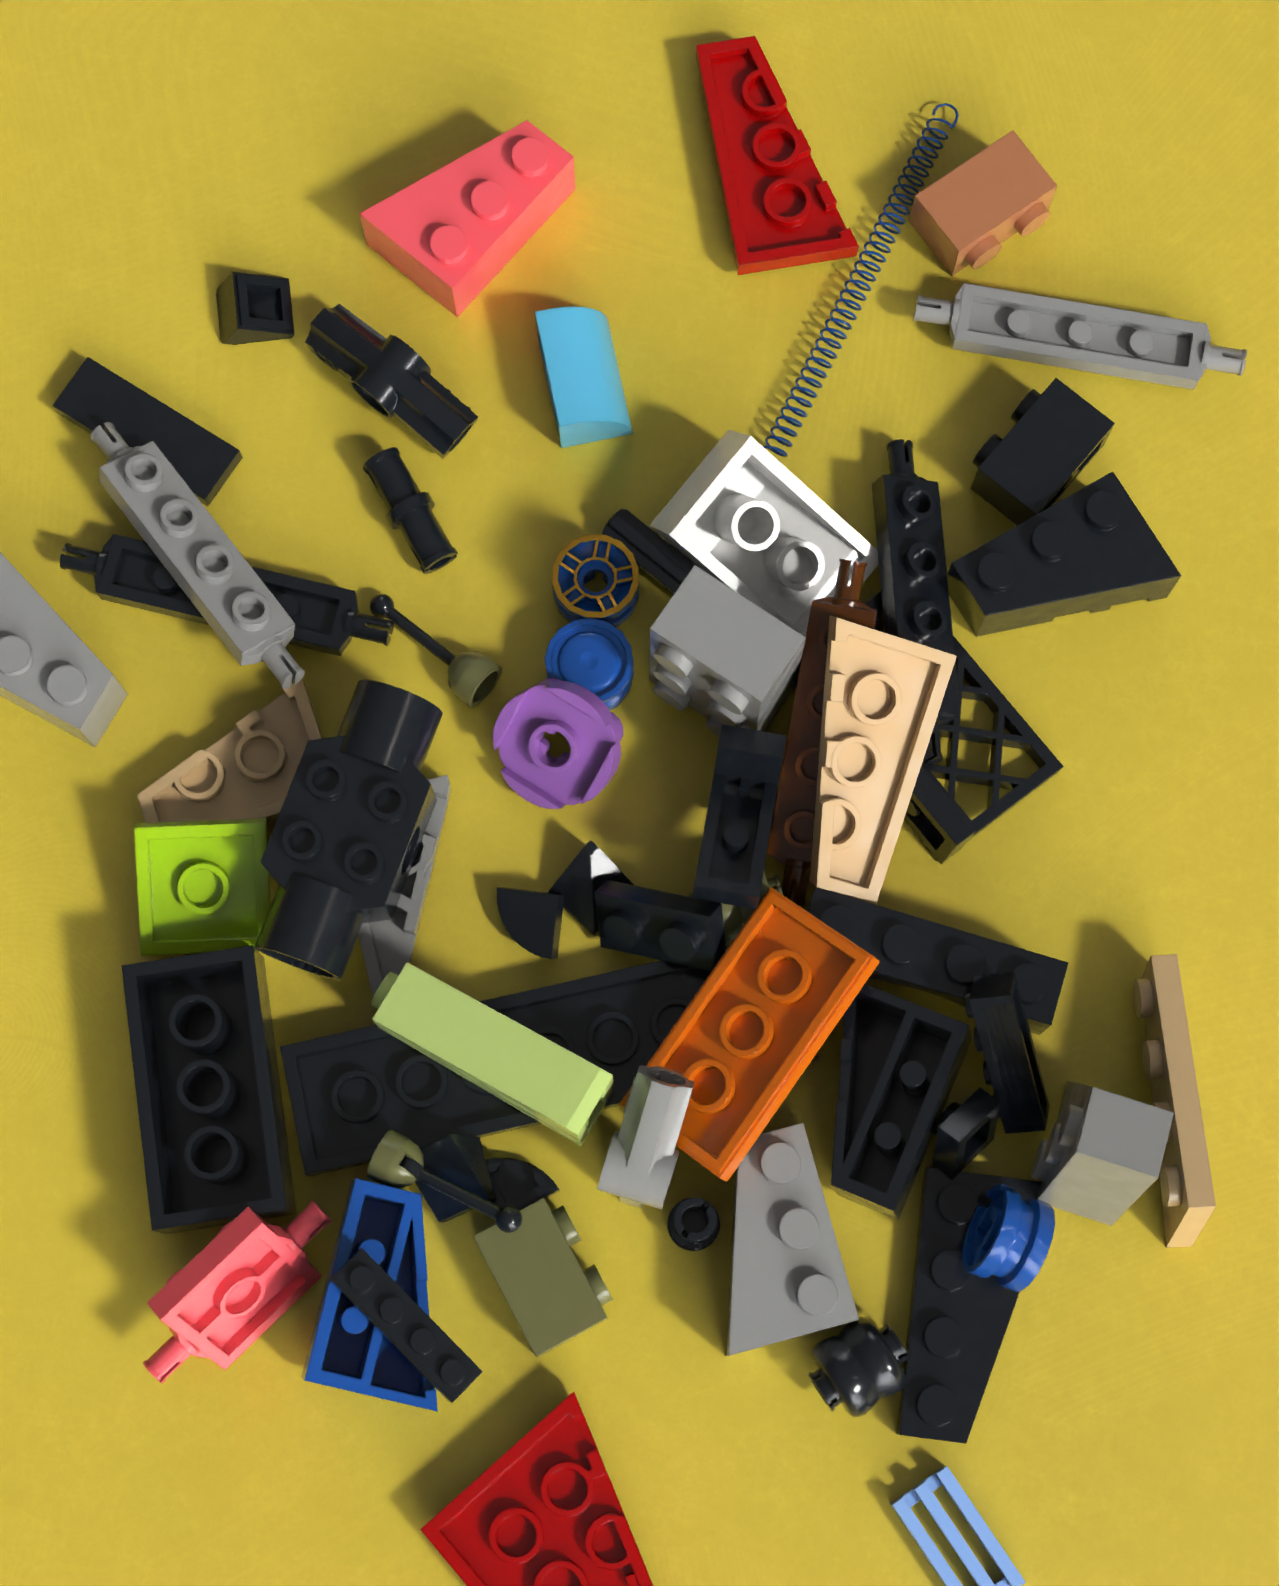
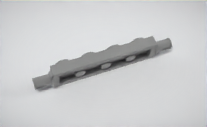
M963 283L954 301L924 297L918 294L913 321L949 326L952 349L1192 390H1194L1206 369L1241 376L1245 368V358L1247 356L1246 349L1240 350L1211 345V337L1206 323Z
M104 423V430L101 425L96 427L91 433L90 438L108 459L105 465L99 467V482L240 666L264 662L280 682L282 688H290L291 682L294 685L297 684L304 677L305 671L285 648L294 637L295 622L153 441L143 446L132 448L128 446L117 432L113 423Z

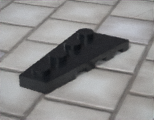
M926 1167L924 1169L906 1341V1353L909 1355L910 1360L904 1361L903 1371L906 1376V1384L901 1390L897 1427L898 1435L967 1443L1020 1292H1014L999 1286L993 1275L988 1278H980L965 1271L962 1265L965 1235L978 1204L988 1208L993 1199L987 1197V1191L994 1185L1004 1184L1017 1190L1021 1195V1199L1025 1201L1028 1198H1037L1041 1184L1040 1181L963 1171L952 1179L938 1168Z

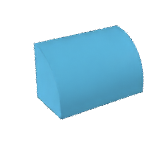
M560 307L536 311L537 337L561 448L633 434L606 315L598 310L585 307Z

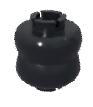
M858 1317L859 1320L849 1322L839 1335L818 1342L812 1349V1357L818 1370L808 1374L816 1390L831 1411H834L835 1407L842 1404L852 1417L865 1415L875 1406L880 1398L889 1397L902 1390L906 1384V1376L900 1364L910 1360L904 1346L886 1322L883 1324V1327L877 1330L866 1317Z

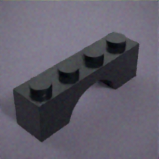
M815 887L807 912L880 961L869 979L918 989L965 1007V994L971 992L975 976H988L990 974H1004L1005 972L1015 971L1030 1032L1041 1035L1052 1025L1068 962Z

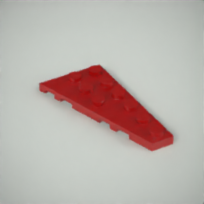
M575 1391L420 1529L467 1586H654Z

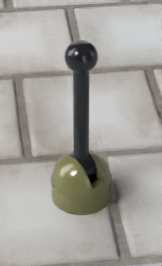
M378 594L371 599L369 607L375 617L394 620L395 625L449 666V687L468 706H477L494 689L501 676L502 668L489 657L477 651L462 652L455 656L396 610L390 596Z
M391 1129L378 1144L368 1166V1178L382 1185L398 1189L410 1186L415 1181H420L495 1219L496 1225L503 1232L511 1233L518 1230L521 1226L522 1214L516 1207L504 1206L501 1208L424 1169L423 1153L420 1147L410 1138Z

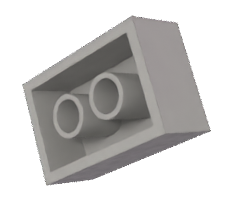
M694 565L650 627L649 680L656 684L653 688L654 693L670 706L680 711H684L689 706L708 719L705 723L706 727L718 738L720 737L722 725L765 732L795 689L806 637Z

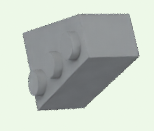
M0 552V696L96 748L128 694L105 665Z
M1067 1081L1057 1121L1052 1128L1048 1141H1041L1034 1159L1031 1178L1041 1181L1037 1199L1050 1204L1054 1208L1112 1226L1158 1179L1174 1112L1092 1086Z
M804 1123L760 1134L735 1170L726 1356L859 1320Z

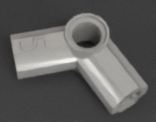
M639 1066L623 1112L625 1114L620 1131H615L612 1137L597 1190L619 1196V1201L631 1206L641 1208L645 1204L662 1210L679 1155V1151L675 1150L694 1087V1081L687 1079L680 1072L665 1067Z

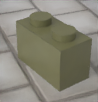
M544 1198L520 1210L522 1224L518 1230L506 1233L501 1231L495 1224L473 1236L536 1357L542 1356L607 1320L608 1318L602 1306L613 1300L596 1266L593 1264L582 1270L570 1247L582 1240L564 1206L562 1205L551 1211Z

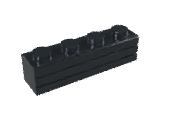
M1015 971L1005 972L1004 974L996 973L988 976H975L971 992L965 994V1009L968 1018H974L976 1024L974 1029L976 1049L978 1052H983L985 1057L983 1063L986 1085H992L993 1097L1001 1102L998 1118L1002 1120L1005 1134L1045 1131L1050 1105Z
M360 1248L329 1279L447 1401L453 1403L483 1372L363 1248Z

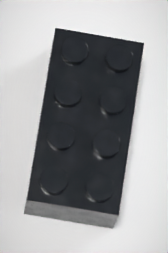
M251 945L122 965L152 1231L173 1234L224 1226L233 1221L248 1206L262 1219L297 1214L264 957Z

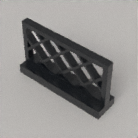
M880 591L865 602V604L878 611L875 623V630L881 631L879 630L881 610L883 609ZM954 636L960 713L963 698L983 701L994 714L992 731L960 726V716L949 724L939 726V737L948 738L946 766L924 763L921 765L904 820L940 864L956 854L969 840L1051 779L1064 767ZM963 678L967 681V683L970 686L963 685ZM1004 727L1010 732V734L1003 733ZM959 740L991 744L989 773L957 768ZM1002 746L1024 749L1040 769L1027 779L1000 775ZM937 778H938V779H945L944 787H943L942 784L937 780ZM956 781L988 786L987 809L973 820L967 816L954 800ZM999 788L1011 790L999 799Z

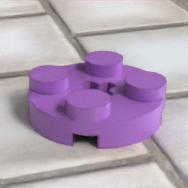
M546 678L539 681L536 685L521 691L504 706L495 722L492 738L494 751L499 747L500 759L505 766L500 771L512 790L523 799L539 807L561 809L565 805H576L580 802L583 804L592 800L609 784L619 766L621 758L620 741L624 733L619 717L610 712L604 702L590 690L572 682L561 681L556 678ZM545 731L550 734L559 732L565 736L571 753L564 752L558 758L551 756L548 753L551 743L543 737Z

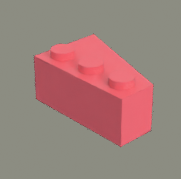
M526 120L359 213L366 243L458 317L575 190L574 157Z

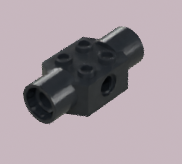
M359 680L337 737L309 740L307 742L261 859V864L277 882L278 887L254 946L256 950L301 970L326 978L341 980L362 924L392 919L437 802L431 783L421 773L443 712L437 706L404 689L378 681Z

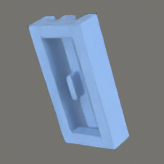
M942 1466L890 1503L945 1586L963 1585L910 1508L920 1500L978 1586H1022L1026 1583L948 1466ZM940 1486H943L1003 1575L995 1583H993L933 1494V1491Z

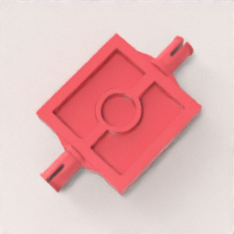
M312 1200L310 1205L283 1229L280 1226L268 1224L248 1206L233 1221L222 1227L216 1237L183 1269L174 1273L168 1279L166 1285L147 1302L158 1318L169 1326L173 1336L148 1360L143 1362L146 1369L162 1384L190 1355L210 1358L226 1370L322 1277L307 1259L303 1247L328 1223L332 1222L328 1215Z

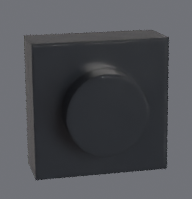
M979 1087L962 1105L958 1102L950 1104L940 1115L933 1129V1133L937 1138L932 1164L954 1179L994 1140L1001 1102Z

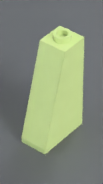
M406 962L399 975L393 972H389L371 1001V1006L378 1009L372 1018L378 1028L579 1146H582L614 1091L612 1074Z

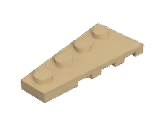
M833 616L829 617L810 883L817 888L877 904L957 656Z
M1177 954L1151 955L1142 978L1135 979L1134 1008L1137 1018H1144L1146 1040L1143 1041L1142 1062L1145 1077L1147 1080H1150L1152 1106L1174 1112L1159 1173L1166 1248L1193 1246L1214 1211L1216 1203Z

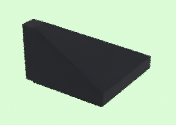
M590 840L550 888L548 893L563 894V908L595 936L599 929L594 892L606 880L630 885L634 884Z

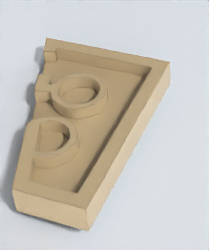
M303 678L295 685L292 682L290 688L283 689L284 693L260 711L256 712L254 710L236 723L237 727L206 750L199 749L138 793L137 796L145 822L267 818V823L276 821L307 742L309 740L323 739Z

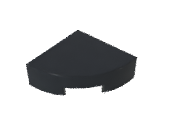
M506 887L497 888L499 914L510 936L522 948L534 955L547 959H557L564 895Z
M512 1158L486 1159L495 1195V1200L491 1201V1203L501 1208L504 1206H514L520 1211L540 1199H547L560 1191L555 1182L544 1171L530 1163Z

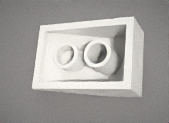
M728 430L649 525L699 568L805 637L812 600L830 596L834 597L840 564L839 558L852 560L848 586L851 584L855 561L867 563L863 583L879 564L877 549L752 436Z

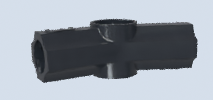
M341 304L330 309L324 308L310 323L311 329L305 341L310 351L333 370L338 371L347 378L353 389L371 407L387 418L394 416L442 459L461 442L476 423L478 416L471 411L470 407L464 405L449 389H446L431 376V369L416 351L398 337L391 334L386 339Z

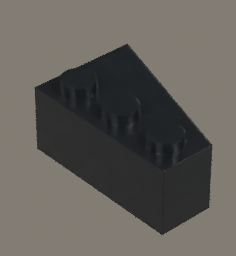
M1113 471L952 562L947 574L949 595L976 637L1051 622L1055 617L1089 610L1090 613L1110 610L1111 606L1143 599H1147L1149 602L1167 598L1181 577L1174 563Z
M864 984L844 1013L843 1038H841L839 1095L836 1105L831 1186L838 1196L899 1220L934 1134V1126L943 1112L972 1038L968 1024Z

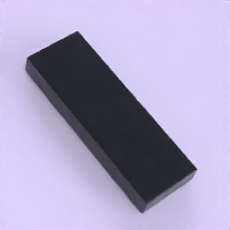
M89 357L86 358L52 405L59 415L90 434L99 425L104 430V423L111 422L129 447L143 446L153 441L199 501L206 506L210 505L243 458L239 449Z

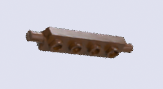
M840 558L834 597L830 596L812 600L767 855L772 856L781 863H785L781 889L783 895L790 900L794 879L797 880L793 900L797 905H805L806 903L805 897L811 870L829 617H837L875 629L878 612L864 602L859 601L867 563L854 562L851 584L848 586L852 560Z

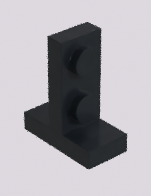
M728 725L721 726L692 895L693 899L751 909L758 908L787 735Z

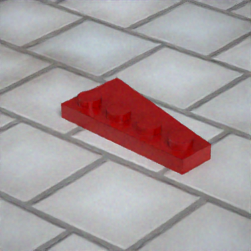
M750 36L696 45L697 67L737 274L744 275L856 257L859 245L851 229L846 228L836 208L837 201L827 181H823L810 155L811 148L802 130L797 129L787 109V99L756 37Z

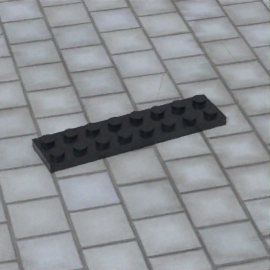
M661 960L479 1002L612 1074L614 1091L605 1104L604 1110L621 1106L620 1102L631 1088L639 1066L647 1065L712 971ZM377 1025L280 1046L304 1171L308 1177L370 1163L378 1144L391 1129L410 1138L421 1148L449 1134L481 1138L542 1124L378 1028ZM816 1053L811 1062L818 1060V1053Z

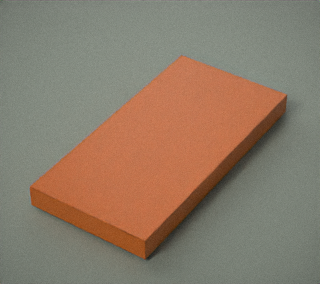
M772 887L767 891L758 904V908L753 911L646 1065L648 1067L661 1066L680 1072L684 1077L695 1082L676 1146L726 1182H728L880 963L873 955ZM631 1088L620 1102V1105L624 1108Z

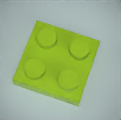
M267 818L136 823L134 836L141 956L206 953L251 945L255 946L270 908L269 873L261 864V859L268 844Z

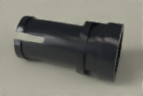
M684 1199L678 1202L669 1214L667 1222L668 1233L672 1241L684 1250H703L715 1241L719 1233L720 1220L718 1213L704 1199Z

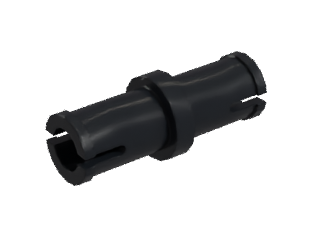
M398 448L385 449L368 459L364 463L363 470L369 475L389 510L386 514V519L392 529H400L421 565L420 568L423 574L437 571L452 562L457 557L458 552L455 547H452L432 512L435 503L428 492L420 491L400 457Z

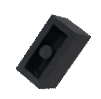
M1057 378L1053 380L1042 394L1032 389L1011 416L1016 425L1003 439L996 433L992 435L972 461L978 467L970 489L1016 525L1053 506L1104 446L1115 424Z

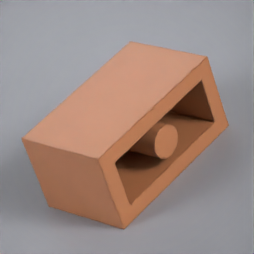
M1012 130L917 193L914 197L909 222L950 275L953 276L968 265L972 269L985 265L1002 248L1001 243L1017 232L1024 237L1037 230L1051 214L1049 208L1057 184Z

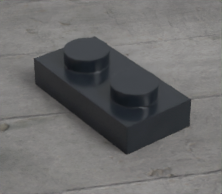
M606 880L594 892L600 945L603 948L712 971L726 952L722 903L693 899L688 896Z

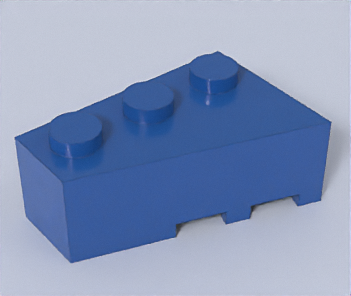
M355 1178L351 1181L301 1378L308 1382L438 1412L435 1387L329 1280L360 1248H363L429 1316L421 1194Z

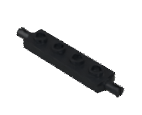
M904 439L894 440L886 446L890 474H883L872 484L884 631L887 634L955 655L938 482L928 481L915 474L913 442L907 440L904 443ZM956 661L923 759L924 764L938 763L943 759L940 747L939 726L948 724L961 715Z
M113 534L103 546L101 552L70 543L64 545L63 551L66 555L61 554L60 568L94 575L96 593L101 600L209 625L145 541ZM252 567L295 622L294 637L288 644L337 656H342L352 637L381 643L385 646L389 645L391 641L390 634L392 635L394 620L359 613L358 597L355 591Z

